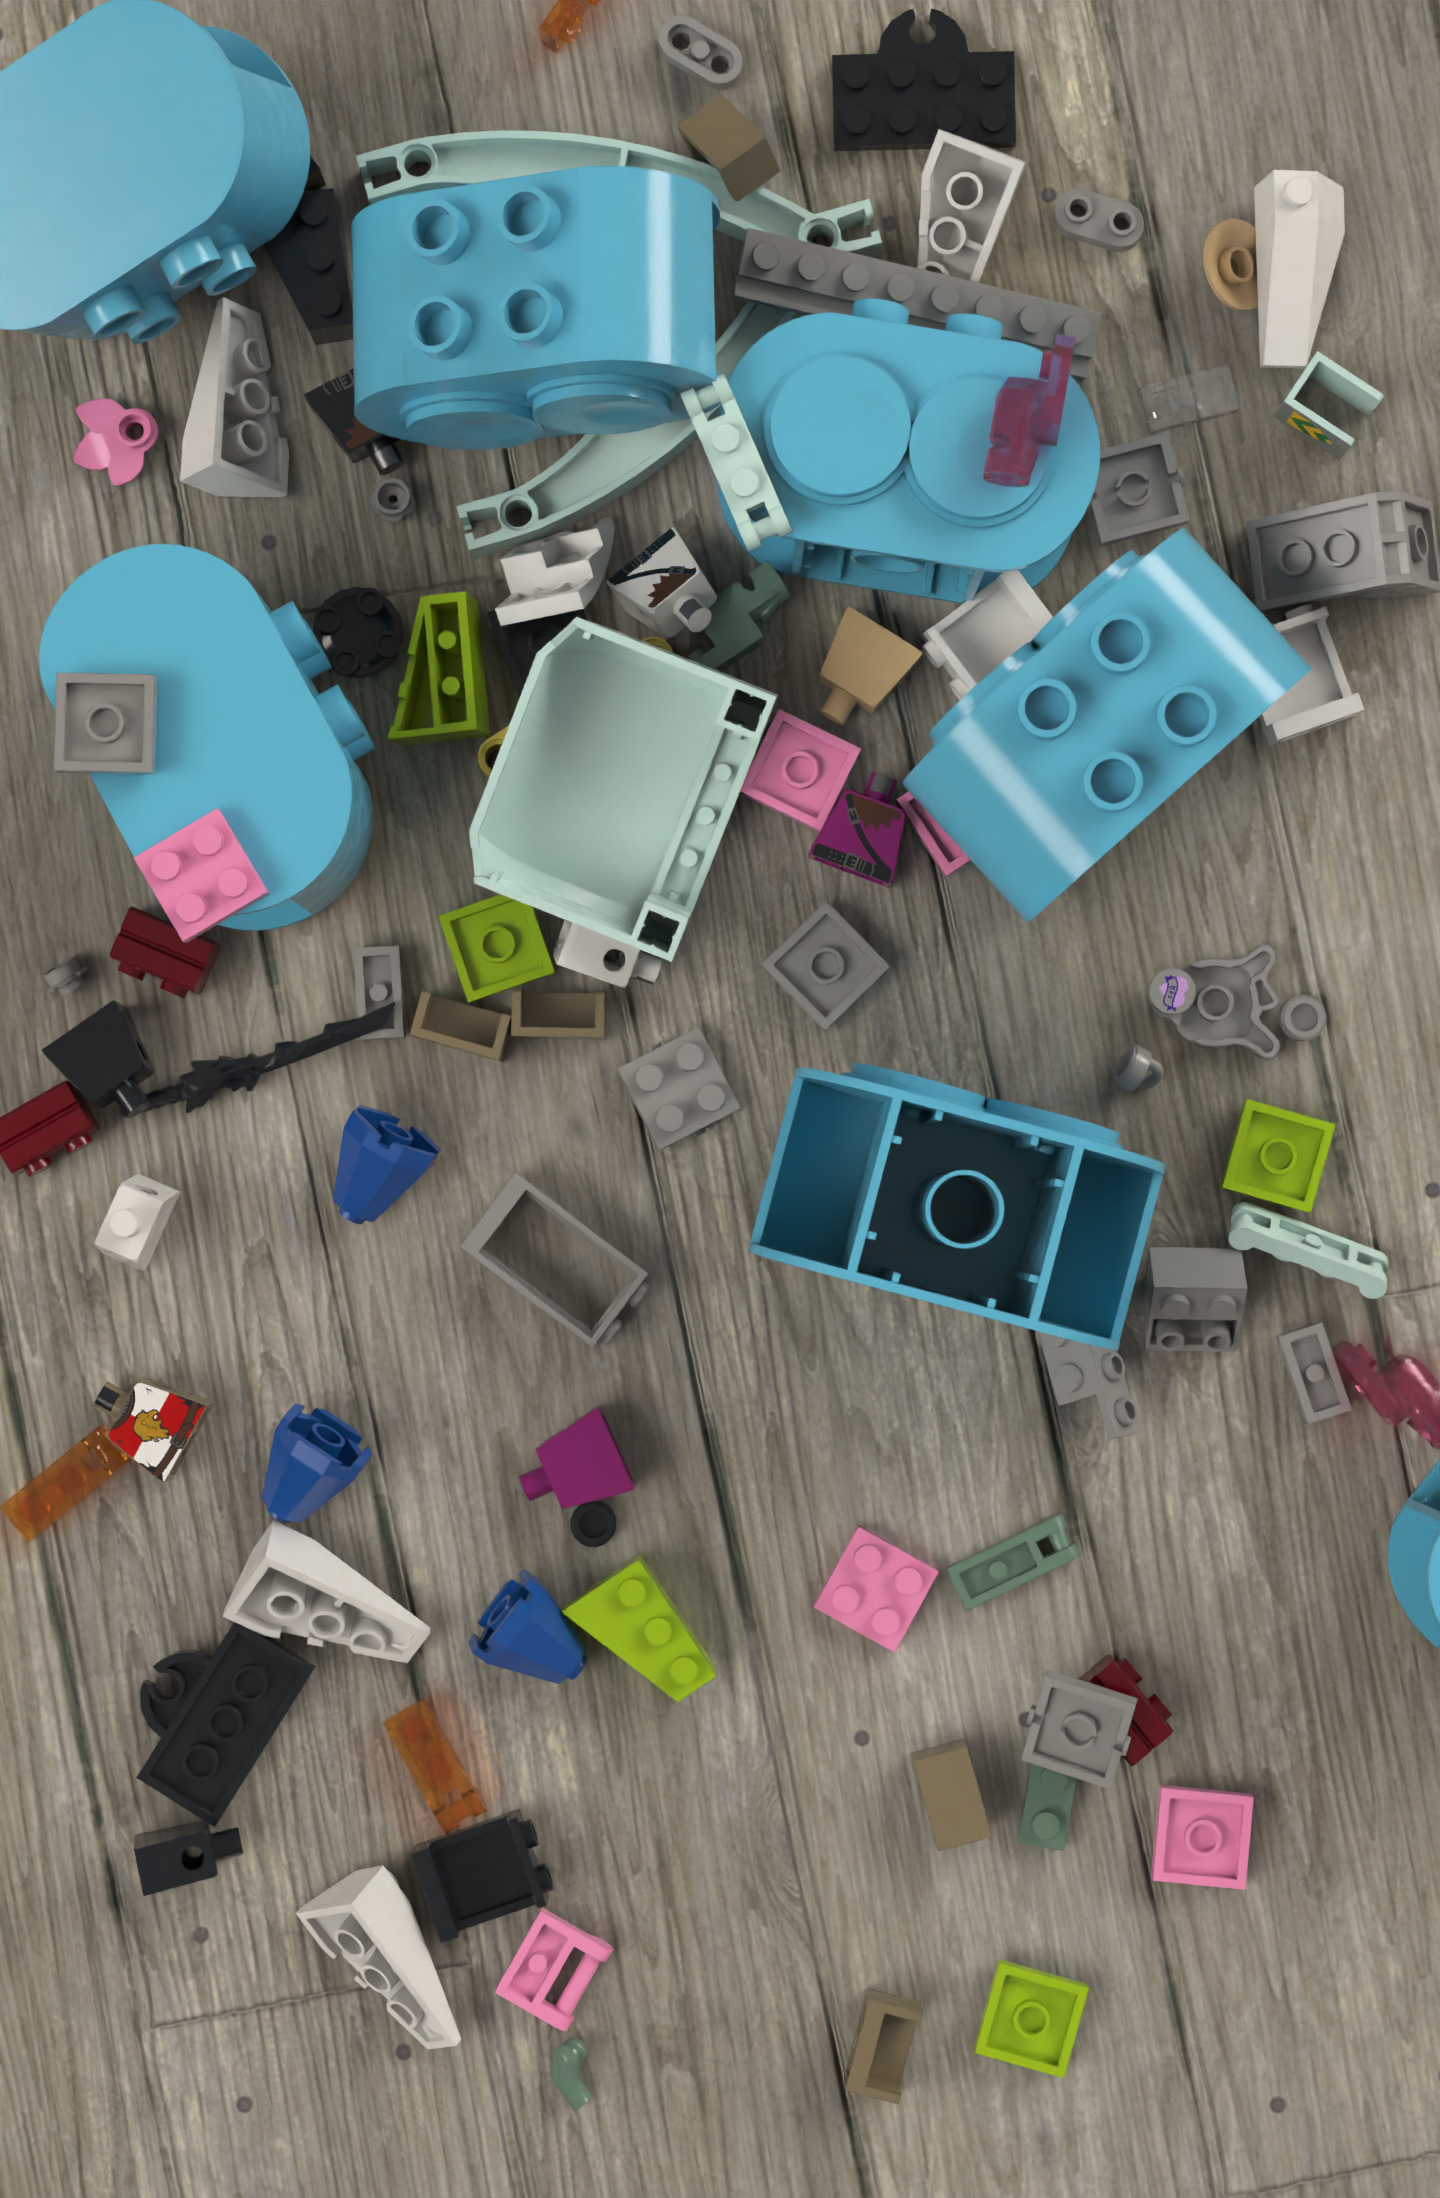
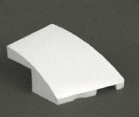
M612 516L599 519V522L591 529L578 532L569 531L568 529L545 538L515 546L502 557L500 561L511 595L495 608L500 626L584 609L599 589L608 566L615 530Z

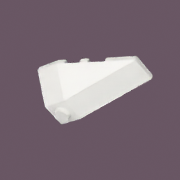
M939 129L921 178L917 268L979 283L1027 162Z
M1273 170L1254 187L1260 368L1304 369L1308 363L1345 234L1344 191L1342 186L1318 171Z
M224 297L217 301L182 440L180 482L215 496L283 497L287 495L289 449L287 439L280 438L275 414L280 412L278 396H271L266 371L271 367L261 316L260 313Z
M274 1520L253 1548L223 1613V1617L263 1636L280 1639L281 1633L307 1637V1644L322 1647L323 1641L348 1645L352 1652L356 1654L403 1663L410 1661L429 1636L431 1629L317 1541Z
M384 1865L354 1871L303 1905L296 1912V1915L320 1947L332 1959H335L340 1954L359 1972L354 1980L364 1989L370 1986L373 1990L381 1993L388 2000L386 2005L387 2011L427 2049L457 2046L461 2041V2037L411 1903L400 1889L397 1878Z

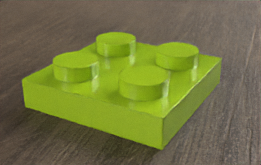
M500 894L438 916L469 1004L556 974L536 914L530 905Z
M1244 1099L1219 1188L1311 1213L1336 1124Z
M998 1959L975 2039L974 2053L1064 2078L1087 1998L1088 1985Z

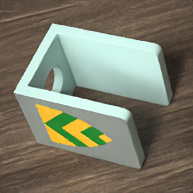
M1317 351L1273 417L1336 458L1341 459L1354 443V438L1294 400L1307 378L1309 377L1366 415L1372 413L1384 395Z

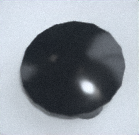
M354 587L340 590L326 599L314 615L313 632L332 666L331 669L340 675L358 679L377 675L391 666L401 651L404 636L401 616L392 602L374 588Z

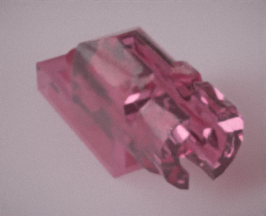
M1056 334L1053 351L1043 350L1039 379L1042 380L1008 377L995 398L989 436L990 442L994 447L989 448L987 451L983 479L986 482L1006 487L1028 486L1031 472L1042 444L1057 446L1075 337Z
M1341 1341L1332 1348L1336 1363L1386 1424L1396 1427L1408 1417L1409 1420L1406 1423L1424 1437L1433 1448H1440V1383L1422 1361L1409 1355L1399 1354L1377 1372H1374L1372 1368L1377 1365V1362L1362 1344L1358 1343L1354 1347L1350 1342Z

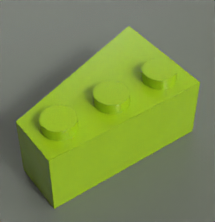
M466 591L421 596L407 652L410 656L404 682L400 683L397 695L400 699L394 725L390 726L387 739L400 746H411L490 737L479 601Z
M638 1554L565 1603L561 1612L677 1702L717 1676L716 1666L641 1554Z

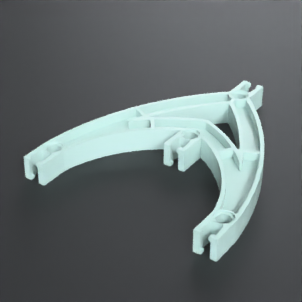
M500 130L463 132L413 139L356 155L370 205L397 195L575 167H639L677 174L708 188L717 197L720 205V221L715 230L742 242L746 229L751 228L808 242L810 238L816 235H822L831 241V248L873 258L880 256L882 240L879 230L871 232L870 237L847 242L841 239V230L862 223L863 227L871 225L874 213L870 199L813 214L797 204L759 186L741 200L735 201L730 196L719 171L714 166L657 148L616 139L548 131ZM417 162H425L431 166L430 170L423 176L415 177L408 173L409 168ZM399 171V180L375 189L373 188L371 176ZM747 301L735 320L715 343L716 372L719 375L724 373L728 381L735 366L755 342L774 328L799 318L801 313ZM720 404L713 410L705 413L708 421L718 417ZM691 418L663 423L656 427L636 432L585 434L557 462L524 485L508 492L456 506L464 532L472 530L471 521L498 517L501 530L478 539H474L472 532L464 534L472 559L544 538L585 518L632 490L671 462L699 438ZM516 508H525L532 513L530 521L522 527H515L507 522L508 515Z

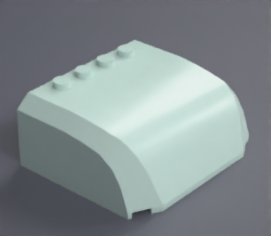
M576 617L555 638L537 652L469 829L474 865V884L672 962L778 694L622 632Z

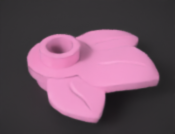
M108 398L90 400L78 406L76 413L90 432L86 434L73 455V461L77 465L89 470L108 469L110 480L115 487L133 481L143 469L145 453L154 447L158 439L159 429L153 416L139 408L125 410L115 400ZM134 426H142L144 428L142 437L137 440L130 439V429Z

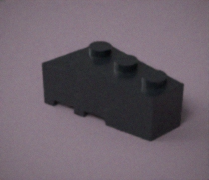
M334 188L304 192L290 220L264 246L315 345L353 340L352 280L340 204Z

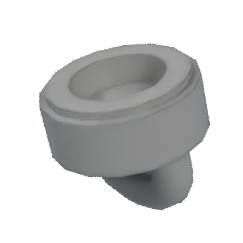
M1133 1044L1126 1049L1117 1064L1114 1073L1115 1085L1129 1092H1133L1136 1088H1152L1161 1081L1164 1075L1163 1066L1160 1062L1151 1058L1152 1053L1150 1050ZM1147 1070H1151L1152 1074L1149 1077L1144 1078L1147 1073Z

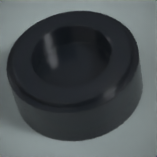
M601 1500L578 1505L570 1520V1528L574 1538L579 1543L588 1547H599L606 1544L613 1537L617 1525L613 1509Z

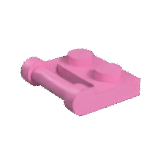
M541 1908L499 1981L495 1993L555 2028L568 2031L575 2019L572 2015L575 2007L600 1963L607 1962L614 1949L604 1940L594 1935H589L548 1910ZM573 1947H576L585 1954L558 2002L551 2004L544 1999Z

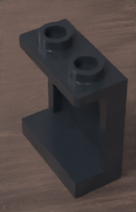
M520 1809L415 1844L411 1856L441 1943L459 1937L460 1931L533 1905H537L538 1909L547 1906L548 1892L554 1890L553 1881L547 1864H538L533 1847L539 1846L537 1833L531 1819L523 1820Z

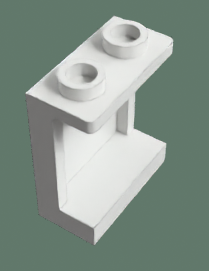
M1019 570L1003 572L993 582L975 594L972 601L967 600L936 625L926 630L921 636L925 641L921 648L934 667L938 669L943 666L951 676L953 681L949 683V686L960 701L1010 655L1026 643L1031 642L1053 616Z
M1311 604L1295 608L1285 613L1287 620L1273 625L1312 670L1259 716L1269 746L1353 718L1365 710L1359 693L1352 694L1326 624V618L1329 616L1326 606L1317 610H1313Z

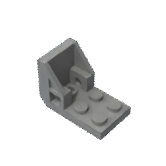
M1401 490L1373 492L1246 521L1255 603L1261 613L1349 595L1361 599L1425 596L1440 593V562L1433 503Z

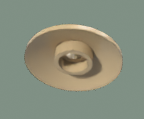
M1237 218L1221 221L1210 230L1204 244L1203 263L1207 280L1215 295L1226 306L1237 311L1254 309L1258 307L1255 227Z

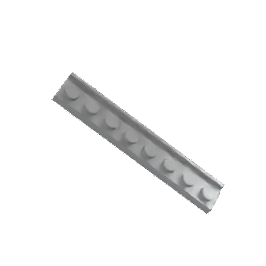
M747 228L745 231L736 274V283L732 298L805 315L827 312L851 315L853 303L858 299L888 300L909 309L908 325L945 330L947 317L953 314L986 316L999 321L1003 325L1001 340L1020 342L1032 346L1058 362L1073 378L1082 380L1088 378V367L1090 358L1093 356L1102 312L751 228Z

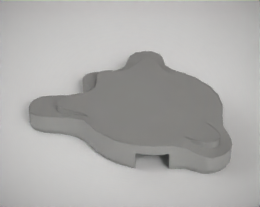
M1262 944L1256 946L1246 956L1238 959L1216 957L1194 962L1183 969L1195 984L1196 995L1192 1005L1184 1012L1176 1015L1162 1014L1152 1006L1153 1012L1157 1017L1168 1021L1191 1044L1202 1048L1214 1049L1238 1046L1249 1050L1260 1059H1272L1278 1054L1280 1043L1278 1038L1261 1023L1260 1016L1263 1012L1272 1011L1279 1005V997L1268 981V975L1276 963L1277 954L1270 945Z

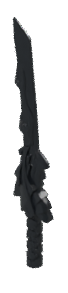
M395 1002L359 1018L325 1024L323 1033L303 1041L276 1043L274 1052L262 1056H257L251 1052L242 1058L221 1055L215 1060H194L191 1062L194 1071L180 1075L179 1079L182 1083L164 1087L161 1090L157 1089L148 1094L144 1093L150 1101V1105L142 1113L153 1110V1108L164 1107L167 1104L178 1103L180 1100H187L186 1113H189L196 1107L201 1108L212 1098L215 1090L224 1087L227 1089L231 1088L233 1092L242 1087L246 1088L248 1092L253 1091L261 1074L295 1063L383 1028L395 1006ZM121 1110L123 1117L126 1118L125 1114Z

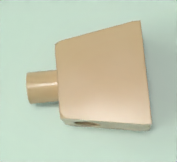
M848 606L819 674L818 681L832 690L820 712L839 725L845 723L855 705L873 714L917 666L923 652Z

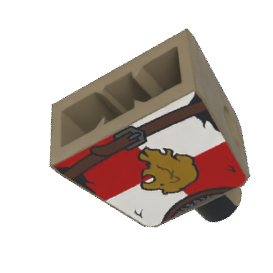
M148 1378L137 1380L130 1393L107 1382L94 1403L95 1407L115 1417L106 1438L163 1483L173 1479L214 1405V1402L209 1399Z

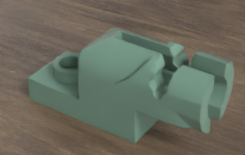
M768 561L749 572V582L753 591L743 588L740 582L735 581L716 594V602L708 608L712 614L711 621L705 629L700 631L712 649L705 652L703 647L685 658L722 672L763 644L764 635L756 623L760 621L764 624L783 604L791 600L786 586Z

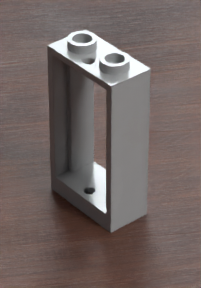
M519 1173L514 1174L460 1245V1248L592 1348L598 1340L604 1344L610 1341L622 1325V1322L616 1318L626 1303L634 1308L650 1288V1285L643 1281L649 1274L647 1270ZM525 1194L633 1275L593 1329L589 1328L485 1249Z

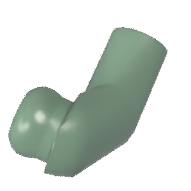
M570 2037L564 2044L560 2043L554 2050L551 2078L572 2108L578 2110L592 2098V2094L578 2076L579 2061L583 2060L587 2055L586 2046L580 2039Z

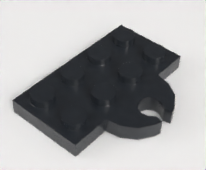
M931 8L928 24L933 29L935 37L929 43L920 44L911 38L909 31L915 23L914 9L905 11L889 23L881 36L878 54L832 55L834 151L931 149L939 129L990 148L1015 147L1014 51L969 52L965 34L956 21L943 12Z
M235 1622L213 1656L197 1650L177 1651L162 1658L153 1668L158 1673H170L176 1676L180 1683V1690L174 1697H165L158 1692L154 1682L145 1680L142 1683L140 1690L141 1711L147 1725L161 1739L136 1778L215 1827L316 1666L270 1637L263 1636Z

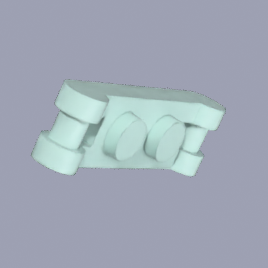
M725 374L717 376L716 381H713L711 385L696 392L694 388L680 393L748 552L762 546L760 541L778 534L780 538L793 532ZM721 402L726 414L708 421L704 409ZM766 506L770 516L752 523L748 513Z
M1241 1202L1233 1207L1228 1240L1235 1249L1243 1251L1249 1250L1252 1247L1272 1254L1281 1261H1292L1313 1269L1324 1277H1335L1359 1286L1361 1294L1370 1299L1380 1298L1386 1293L1388 1258L1384 1253L1252 1203Z

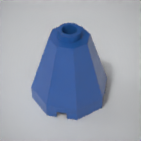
M363 1105L358 1106L356 1110L352 1111L343 1129L333 1201L340 1207L339 1214L356 1224H363L364 1221L374 1222L433 1165L441 1149L419 1129L411 1126L408 1133L403 1128L397 1126L401 1119L392 1114Z
M294 1404L275 1429L262 1499L267 1506L268 1513L280 1522L290 1523L292 1521L301 1523L352 1483L372 1456L368 1446L363 1452L358 1445L362 1440L359 1432L327 1410L315 1408L312 1414L309 1415L301 1413L305 1405Z
M524 1569L518 1574L522 1582L517 1583L511 1579L505 1583L482 1613L477 1624L482 1626L484 1631L481 1638L474 1633L472 1634L468 1642L471 1651L487 1664L560 1684L567 1678L573 1680L580 1674L587 1662V1657L584 1655L587 1646L567 1617L561 1612L562 1610L542 1582Z

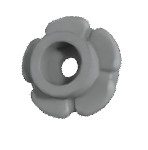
M386 477L376 483L374 492L370 497L373 511L380 513L385 521H400L402 516L410 515L415 507V498L412 496L413 488L409 482L402 478ZM394 495L397 497V502L392 504L389 502V498Z
M74 956L64 960L43 975L50 986L47 991L52 993L58 990L61 996L69 994L85 983L81 975L87 970V967L80 966Z

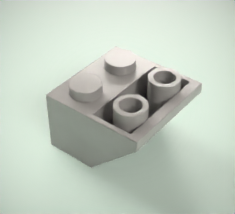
M1149 1247L1144 1278V1350L1236 1352L1248 1289L1242 1250L1235 1248Z

